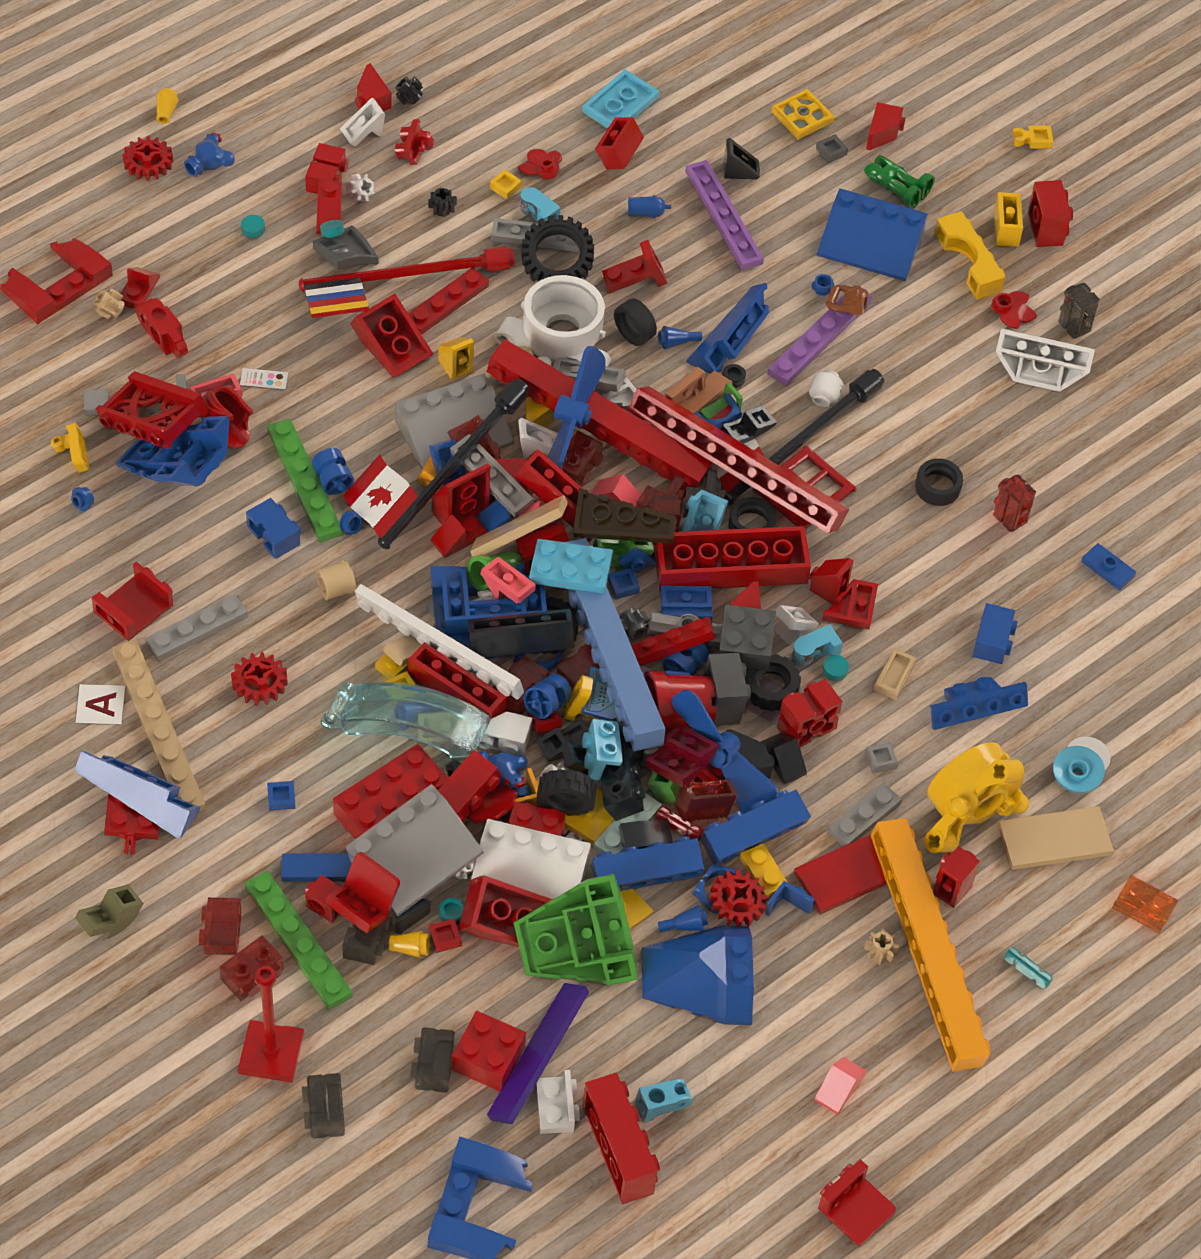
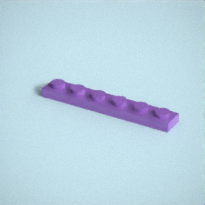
M704 160L687 165L685 170L687 176L741 270L762 265L764 260L762 254L708 161Z
M844 295L835 303V305H841ZM868 296L866 308L871 304L872 297ZM829 309L768 368L767 374L787 386L858 316L847 312H835Z

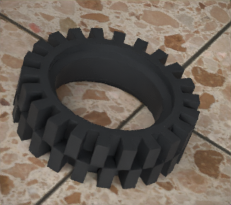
M553 215L548 216V221H544L541 218L538 220V225L533 223L530 226L531 231L527 230L525 233V239L522 240L521 248L522 265L525 266L526 274H530V279L533 282L535 280L539 282L542 279L558 275L574 276L581 279L583 277L586 279L588 271H591L594 262V244L592 236L589 235V230L586 227L582 228V223L579 221L576 224L573 223L572 217L568 216L567 220H563V215H558L556 220L553 219ZM552 235L569 237L579 248V258L568 269L560 271L548 269L539 262L536 256V250L540 242Z

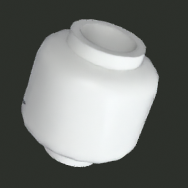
M832 370L817 373L809 388V395L813 403L821 407H829L836 404L844 388L843 381L839 378V374Z

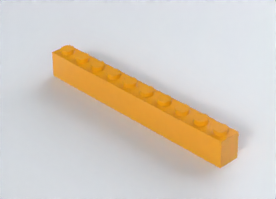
M907 818L877 822L870 836L952 1072L983 1067L990 1056V1044L983 1036L981 1019L975 1013L973 996L966 988L964 971L962 967H959L956 959V948L949 940L947 923L945 920H942L939 911V900L932 892L930 875L925 872L923 866V855L915 844L914 830L912 827H909Z

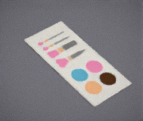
M243 368L240 385L286 389L288 372Z

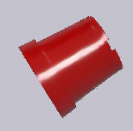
M646 671L643 676L665 726V735L680 724L693 729L672 706V697L682 690L694 692L701 700L713 723L715 722L717 706H712V697H716V691L710 676L666 675L663 671Z

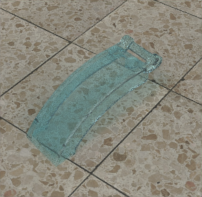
M342 682L338 688V695L329 711L324 713L320 722L328 729L342 728L348 735L377 733L414 739L447 753L451 758L468 757L473 750H476L491 719L483 711L460 699L417 685L394 682L352 685L348 682Z

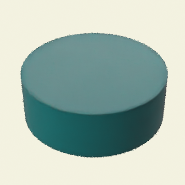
M258 215L244 217L241 221L242 233L250 238L261 236L265 231L263 218Z
M331 220L320 225L322 236L327 238L337 237L345 231L343 221Z
M831 655L826 658L823 665V673L828 679L840 681L847 676L849 663L844 657Z
M457 898L443 900L438 910L441 922L454 918L456 925L460 924L464 903Z

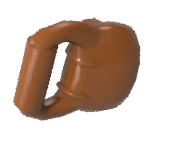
M835 285L830 290L826 306L835 312H847L859 316L864 313L869 293L861 286ZM840 291L845 292L841 305H835Z

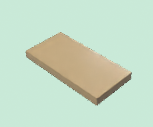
M562 495L476 538L470 550L473 557L483 556L562 517L568 503L565 496Z
M1100 806L1006 819L998 822V828L1011 870L1112 856L1114 852Z

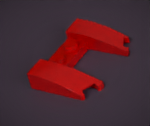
M76 238L60 244L53 242L50 243L51 249L74 269L73 272L43 290L28 277L11 268L8 272L9 279L6 284L0 285V290L34 322L39 324L112 277L111 263L100 253Z

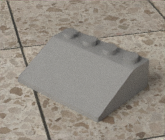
M485 373L395 403V422L421 469H423L431 456L429 445L448 440H455V443H458L468 434L472 435L496 408L494 401L496 393ZM504 415L479 442L488 453L514 444Z
M432 784L346 846L351 863L357 853L363 852L399 878L400 886L391 906V909L397 916L401 915L484 853L450 804Z

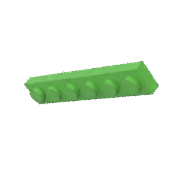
M291 419L267 425L271 440L318 541L323 542L342 536L343 531L340 529V523Z
M269 871L245 882V889L327 1008L330 1010L352 998V990Z

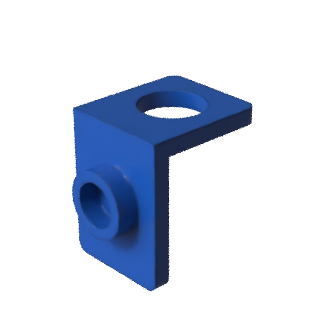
M634 548L618 558L620 564L628 569L631 568L635 573H639L657 562L654 551L650 556L639 548Z
M783 881L768 901L765 914L770 916L782 898L810 914L814 898L806 894L802 888Z

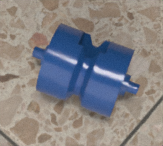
M328 448L314 456L312 466L319 476L320 483L326 494L338 495L347 491L353 485L354 477L346 466L344 456L339 449Z
M702 643L665 657L662 661V666L665 671L685 672L694 676L697 670L701 669L707 662L710 653Z
M550 674L525 692L524 704L531 715L544 719L570 701L572 690L564 677L558 674Z

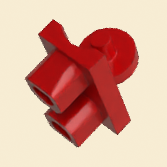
M413 119L411 126L401 128L400 138L405 143H396L394 151L398 159L407 158L410 165H417L421 152L432 149L435 141L429 131H423L420 128V120Z

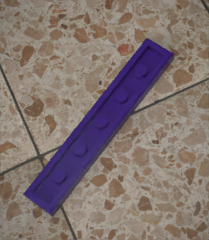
M569 983L562 985L488 1111L487 1116L491 1121L507 1124L514 1123L589 994L586 986Z

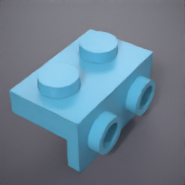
M700 490L695 496L692 495L686 506L689 512L687 518H683L679 531L719 530L728 501Z
M593 719L588 732L583 734L582 746L586 748L584 767L588 769L591 779L599 781L606 764L620 766L623 760L618 722Z

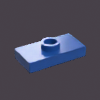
M1099 543L1090 549L1081 560L1083 564L1119 591L1136 575L1134 569Z

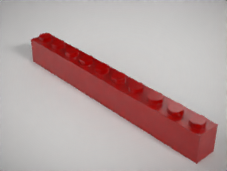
M506 339L503 340L490 357L486 371L493 378L501 380L506 384L515 378L522 380L530 389L528 397L553 412L561 395L571 398L576 381ZM594 391L592 392L587 401V404H590L589 410L593 411L588 425L583 424L582 428H578L586 430L598 440L613 446L618 452L630 456L640 465L646 466L657 472L659 476L674 482L681 489L692 494L696 493L709 474L713 462Z
M650 386L637 388L627 410L826 533L839 530L849 508Z

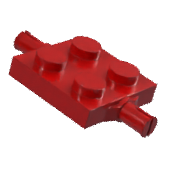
M108 793L104 835L118 836L125 839L123 852L128 854L129 845H131L130 855L135 853L136 840H158L159 826Z

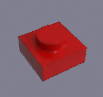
M527 712V717L532 718V727L537 733H548L557 727L559 729L562 728V719L556 712L544 719L534 717Z
M454 918L428 925V931L436 953L462 947V940Z

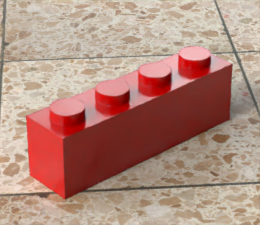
M538 449L523 464L515 477L545 504L564 495L568 503L561 518L574 528L579 488H583ZM587 538V541L590 542L593 538Z
M425 642L408 659V674L412 679L458 710H469L470 718L479 724L505 713V695Z
M473 750L438 789V792L450 804L461 821L465 823L467 815L480 807L483 802L482 798L489 791L491 792L496 789L502 776L494 764L476 750Z

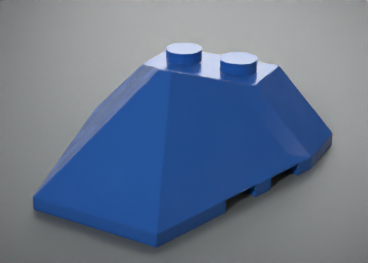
M227 416L206 417L202 419L200 424H190L172 442V447L169 449L137 439L115 464L119 468L156 482L179 486H200L206 481L208 475L219 467L220 462L227 455L229 418Z
M722 925L642 947L643 999L674 1009L679 1007L692 1011L691 1014L699 1017L704 1015L717 1019L716 1022L724 1025H752L754 975L752 935L749 926Z

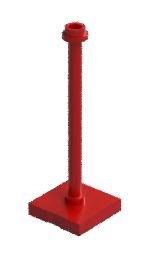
M262 966L255 973V982L261 987L263 1022L249 1021L238 1066V1074L293 1083L304 1038V1029L275 1025L272 986L275 984L277 976L271 967Z

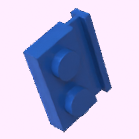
M661 586L662 614L677 617L693 614L699 619L709 617L712 622L711 586Z

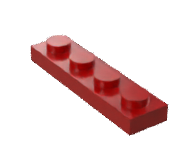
M472 267L408 314L420 333L424 334L489 287V280Z
M706 617L694 620L692 623L682 627L670 629L663 634L648 637L641 642L631 645L639 666H643L715 639V634L710 618Z

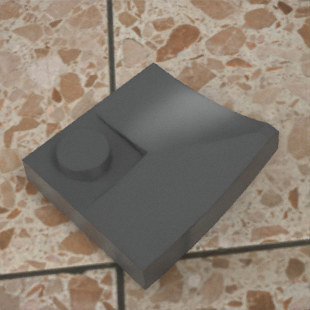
M353 225L344 228L343 234L337 237H322L313 241V249L338 270L359 264H379L375 251Z

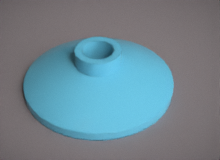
M1070 746L1061 750L1055 757L1053 774L1063 788L1075 793H1087L1093 791L1102 783L1105 775V766L1100 756L1093 750L1084 746ZM1078 771L1081 773V776L1076 775L1073 772Z

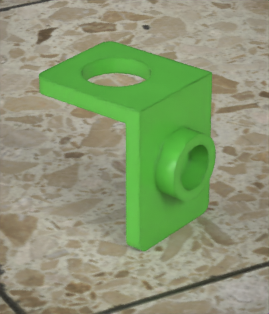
M728 382L725 384L723 398L703 408L701 415L705 419H711L728 405L724 395L730 394V392L734 395L737 406L741 411L743 397Z

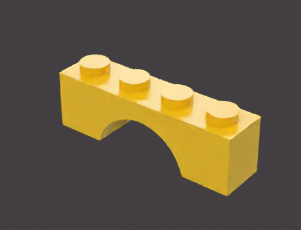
M962 211L938 218L934 235L944 250L960 252L966 255L973 263V266L969 269L966 284L975 298L979 300L1002 292L1006 279L1005 273L996 264L993 254L987 250L981 236L977 235L973 229L971 221L965 217Z

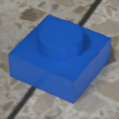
M631 568L608 575V582L616 599L640 593L639 583Z
M294 781L267 783L269 811L296 809Z

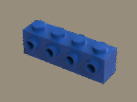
M797 789L789 793L787 790H783L774 795V800L768 803L762 800L750 807L751 811L744 814L742 811H738L727 818L728 821L721 825L719 822H715L704 829L706 832H704L700 840L712 863L720 865L739 856L740 853L773 840L806 824L811 815Z
M689 837L678 838L674 843L670 844L655 842L648 845V848L643 849L629 847L616 854H612L610 851L602 852L593 858L591 864L594 878L614 874L621 891L701 877L704 871L698 839L690 840Z

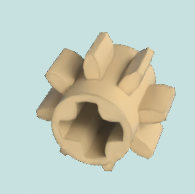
M112 288L108 292L105 290L100 291L94 301V305L98 307L96 312L106 319H109L111 315L117 317L124 308V302L121 301L123 296Z
M884 929L876 934L871 932L869 941H865L864 945L865 950H870L867 959H873L878 962V965H881L886 960L892 962L893 954L897 953L899 945L893 944L895 935L886 933Z

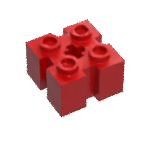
M826 679L812 682L805 687L803 693H800V691L797 693L793 692L783 698L777 728L780 733L782 732L797 738L799 747L810 743L812 738L816 736L820 738L837 729L839 717L836 714L840 713L843 701Z

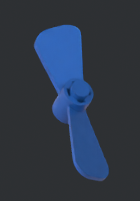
M593 346L586 347L583 352L571 398L561 395L554 411L553 418L564 422L547 457L559 468H561L574 427L582 428L583 424L588 425L593 411L589 410L590 404H587V401L605 370V357L598 348Z
M682 690L676 693L671 701L675 711L697 733L718 743L719 748L709 763L716 768H721L742 813L751 811L750 807L757 802L764 800L765 803L774 800L773 796L778 793L777 786L739 753L740 741L738 737L730 732L719 733L701 700L694 692Z

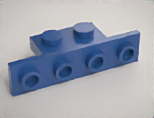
M981 677L973 682L957 683L953 687L945 688L944 696L947 701L930 705L932 729L937 730L1027 707V683L1021 682L1000 687L992 677Z

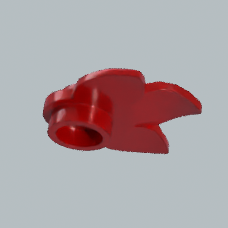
M532 149L527 153L528 161L519 165L518 170L526 175L539 174L542 179H553L558 175L562 155L558 151L546 153L542 149Z
M1013 291L1010 294L999 293L992 300V309L1000 315V320L1010 328L1019 329L1021 323L1031 322L1037 317V314L1026 305L1030 297L1027 293L1021 291Z

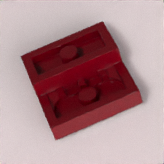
M680 724L665 735L664 746L645 759L646 766L684 788L707 766L719 746L718 743Z

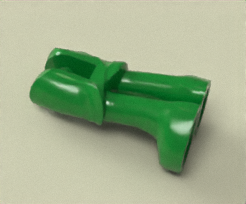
M882 155L877 156L874 163H870L864 168V173L872 181L881 184L887 190L893 191L910 208H915L919 204L920 199L924 200L935 182V177L929 173H925L919 179L912 177L905 172L903 167Z

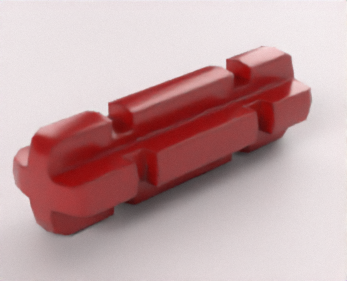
M665 806L659 808L655 817L658 821H668L669 827L683 836L689 835L690 840L698 839V842L704 834V829L697 825L692 826L691 821L675 812L672 814V810Z

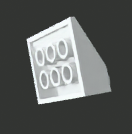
M487 819L480 841V847L484 853L476 859L471 879L485 875L554 899L583 882L590 858L591 843Z

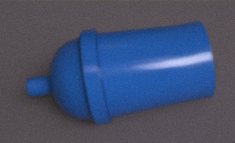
M656 195L628 197V216L656 218L663 215L665 209H671V205H665V201Z

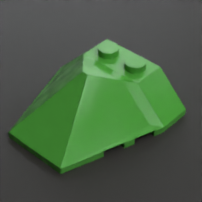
M614 874L587 879L514 922L524 970L527 976L573 979L579 982H600L606 985L638 980L634 944L623 896Z

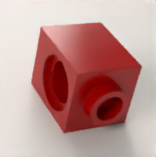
M321 874L315 882H310L305 889L306 907L333 923L339 913L325 902L328 895L341 886Z

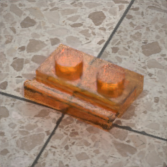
M1131 875L1112 908L1160 934L1175 909L1178 900Z

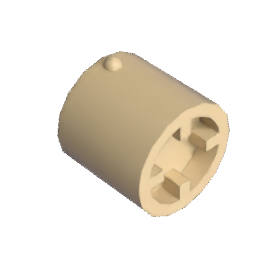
M341 560V562L316 570L317 582L326 601L355 592L356 583L354 575L346 560Z

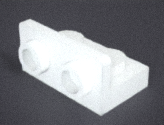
M564 1070L563 1077L539 1078L536 1083L540 1134L574 1132L575 1121L580 1120L579 1105L573 1104V1096H577L576 1079H571L570 1070Z

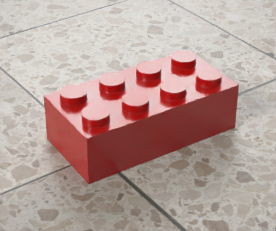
M416 744L334 797L333 815L352 837L357 839L431 784L438 790L448 777L422 747Z
M616 1072L585 1082L582 1107L623 1205L654 1194L655 1184L658 1182L657 1172L660 1171V1165L656 1155H651L648 1149L650 1142L646 1131L641 1130L639 1127L637 1108L629 1103L627 1084L625 1081H620Z

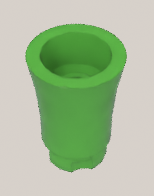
M502 552L494 555L472 557L467 564V576L471 585L479 591L488 589L489 587L481 575V569L497 557H500L516 569V564H523L521 556L517 552Z

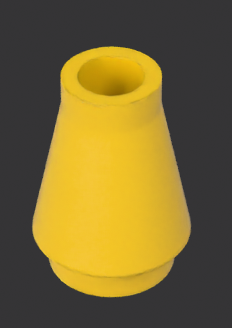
M163 88L157 93L156 120L159 123L168 124L170 122V118L179 101L176 91Z
M423 931L391 935L389 950L390 952H398L422 958L423 955L428 956L430 951V935L423 934Z

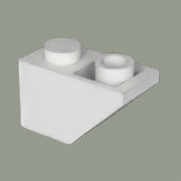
M505 712L475 726L473 745H477L482 749H493L510 753L511 755L524 756L532 730V718L511 712Z

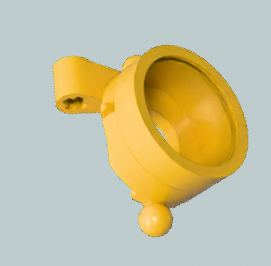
M989 742L977 745L963 752L942 768L934 777L927 790L928 798L942 816L925 836L924 841L927 850L931 853L953 852L959 846L963 825L980 824L997 812L1001 816H1009L1013 812L1017 814L1026 812L1029 808V800L1020 790L1024 776L1022 763L1017 759H1010V756L1003 751L999 744Z

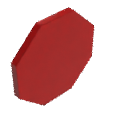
M507 785L498 786L493 791H489L482 798L483 802L480 807L475 811H471L466 818L475 824L487 822V819L497 821L513 808L518 794Z

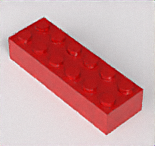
M805 526L675 532L674 544L655 543L654 545L659 591H661V586H711V589L748 587L752 582L757 581L759 586L808 584L811 563Z

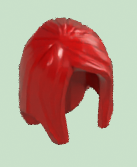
M216 386L209 389L202 397L209 411L203 418L227 416L229 418L227 447L231 449L244 447L250 439L248 420L249 416L253 414L252 408L230 387Z

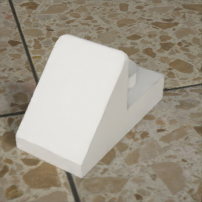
M371 98L340 130L349 143L356 147L371 131L379 137L382 136L385 113L376 100Z
M520 418L518 422L523 458L526 459L538 449L548 455L558 433Z
M780 605L776 609V616L780 620L774 627V631L789 645L819 625L802 607Z

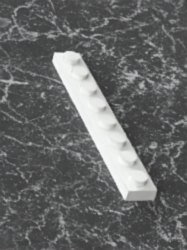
M360 584L355 590L358 605L364 611L374 612L381 621L386 624L392 623L397 626V629L402 634L415 637L421 645L425 642L467 671L476 674L485 683H491L496 686L503 695H511L518 700L524 693L519 678L366 586Z

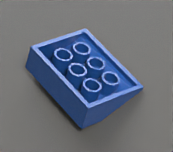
M839 188L817 256L906 281L924 234L928 213Z

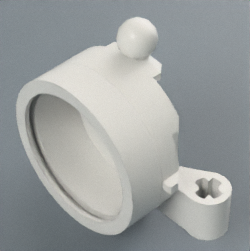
M558 275L542 279L529 289L525 300L521 303V307L524 310L523 320L511 316L506 317L494 338L499 345L506 339L516 346H526L533 350L538 359L550 366L556 362L557 358L581 361L585 348L594 346L599 339L604 338L606 332L603 331L605 311L603 297L592 284L578 277ZM556 320H567L574 323L578 330L562 332L549 329L547 326ZM600 350L605 357V366H609L611 362L610 356L605 351Z

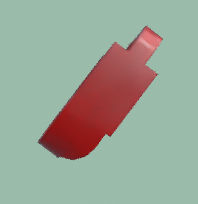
M151 298L135 306L136 315L141 325L166 356L173 353L175 357L180 358L188 354L187 344L183 338L182 325L168 306L165 307L157 298Z

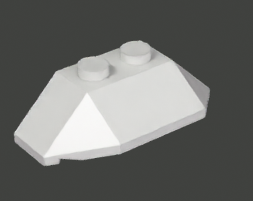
M1002 328L996 348V354L1013 382L1061 392L1090 373L1095 349Z

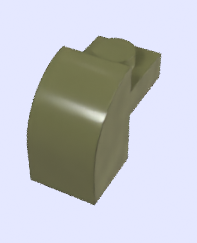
M127 884L108 889L100 905L79 910L75 918L90 937L104 934L108 939L126 929L137 917L144 903L130 885Z

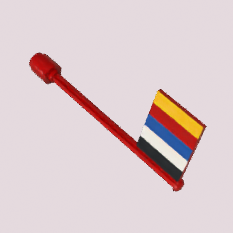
M503 246L483 249V254L477 257L310 279L301 278L299 280V288L302 292L305 291L311 318L369 311V306L362 282L472 267L485 268L486 272L509 270V267L515 266L514 253L512 248Z

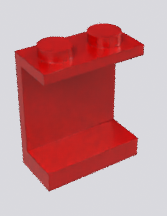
M138 562L133 564L134 577L108 598L100 592L92 597L93 612L127 641L134 638L173 606L172 588L166 582L158 580L148 567L144 568Z

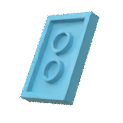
M624 69L582 106V113L608 129L615 117H633L634 119L659 98L660 91Z
M538 539L529 579L539 585L605 594L613 550Z

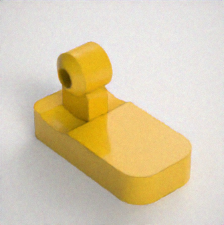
M76 422L66 425L69 433L62 435V437L55 436L51 440V445L59 453L70 448L71 459L79 473L88 471L90 468L83 432Z
M581 676L572 690L570 701L565 704L564 719L574 722L577 714L585 715L581 712L590 698L593 678ZM585 715L587 718H590V719H595V718H596V717H593V716Z

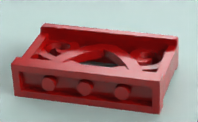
M133 371L128 376L129 381L104 405H98L95 408L99 415L98 419L104 427L112 428L122 434H128L139 440H145L153 443L155 446L167 449L172 447V442L198 417L203 418L209 413L200 393ZM157 403L161 404L162 413L139 418L140 407H148Z

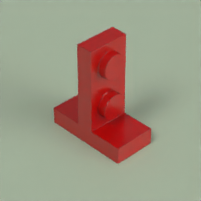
M649 240L640 243L643 255L602 270L609 293L654 277L659 287L667 284L663 266Z

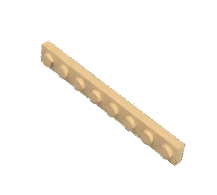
M137 639L113 646V655L165 781L181 787L176 798L199 806V811L205 810L204 799Z

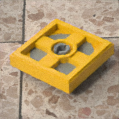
M809 89L773 105L771 112L798 140L833 123L835 116Z

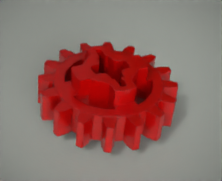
M147 136L146 140L138 137L137 143L130 141V147L124 148L125 153L122 154L124 169L129 170L130 176L137 174L138 180L142 176L146 177L147 181L150 180L151 176H154L157 180L159 179L158 174L165 176L167 175L166 169H172L171 163H174L171 146L167 147L166 141L160 143L159 137H156L154 140H150V136Z
M261 652L259 657H255L253 653H250L249 660L242 657L241 665L235 664V672H231L232 689L236 690L237 697L244 696L245 703L254 700L255 706H258L260 701H264L268 705L270 698L277 701L278 693L284 694L285 686L288 685L287 669L282 667V661L274 662V655L265 658L264 652Z
M738 869L733 876L729 871H726L724 878L719 875L715 881L716 884L713 883L710 889L712 893L709 897V901L714 902L711 911L720 912L717 919L720 920L725 917L727 919L726 925L729 926L734 921L737 927H740L742 922L750 926L753 920L758 921L767 907L765 903L768 899L767 895H763L766 889L765 886L758 887L757 885L759 878L751 880L750 872L742 876Z

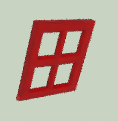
M803 446V449L780 466L800 478L792 470L808 459L821 471L806 483L814 486L827 475L841 487L830 496L837 502L842 501L849 494L857 490L856 486L808 446ZM753 488L758 495L769 502L795 526H805L806 529L812 524Z

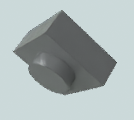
M836 134L816 144L817 151L828 163L842 158L848 153V148Z

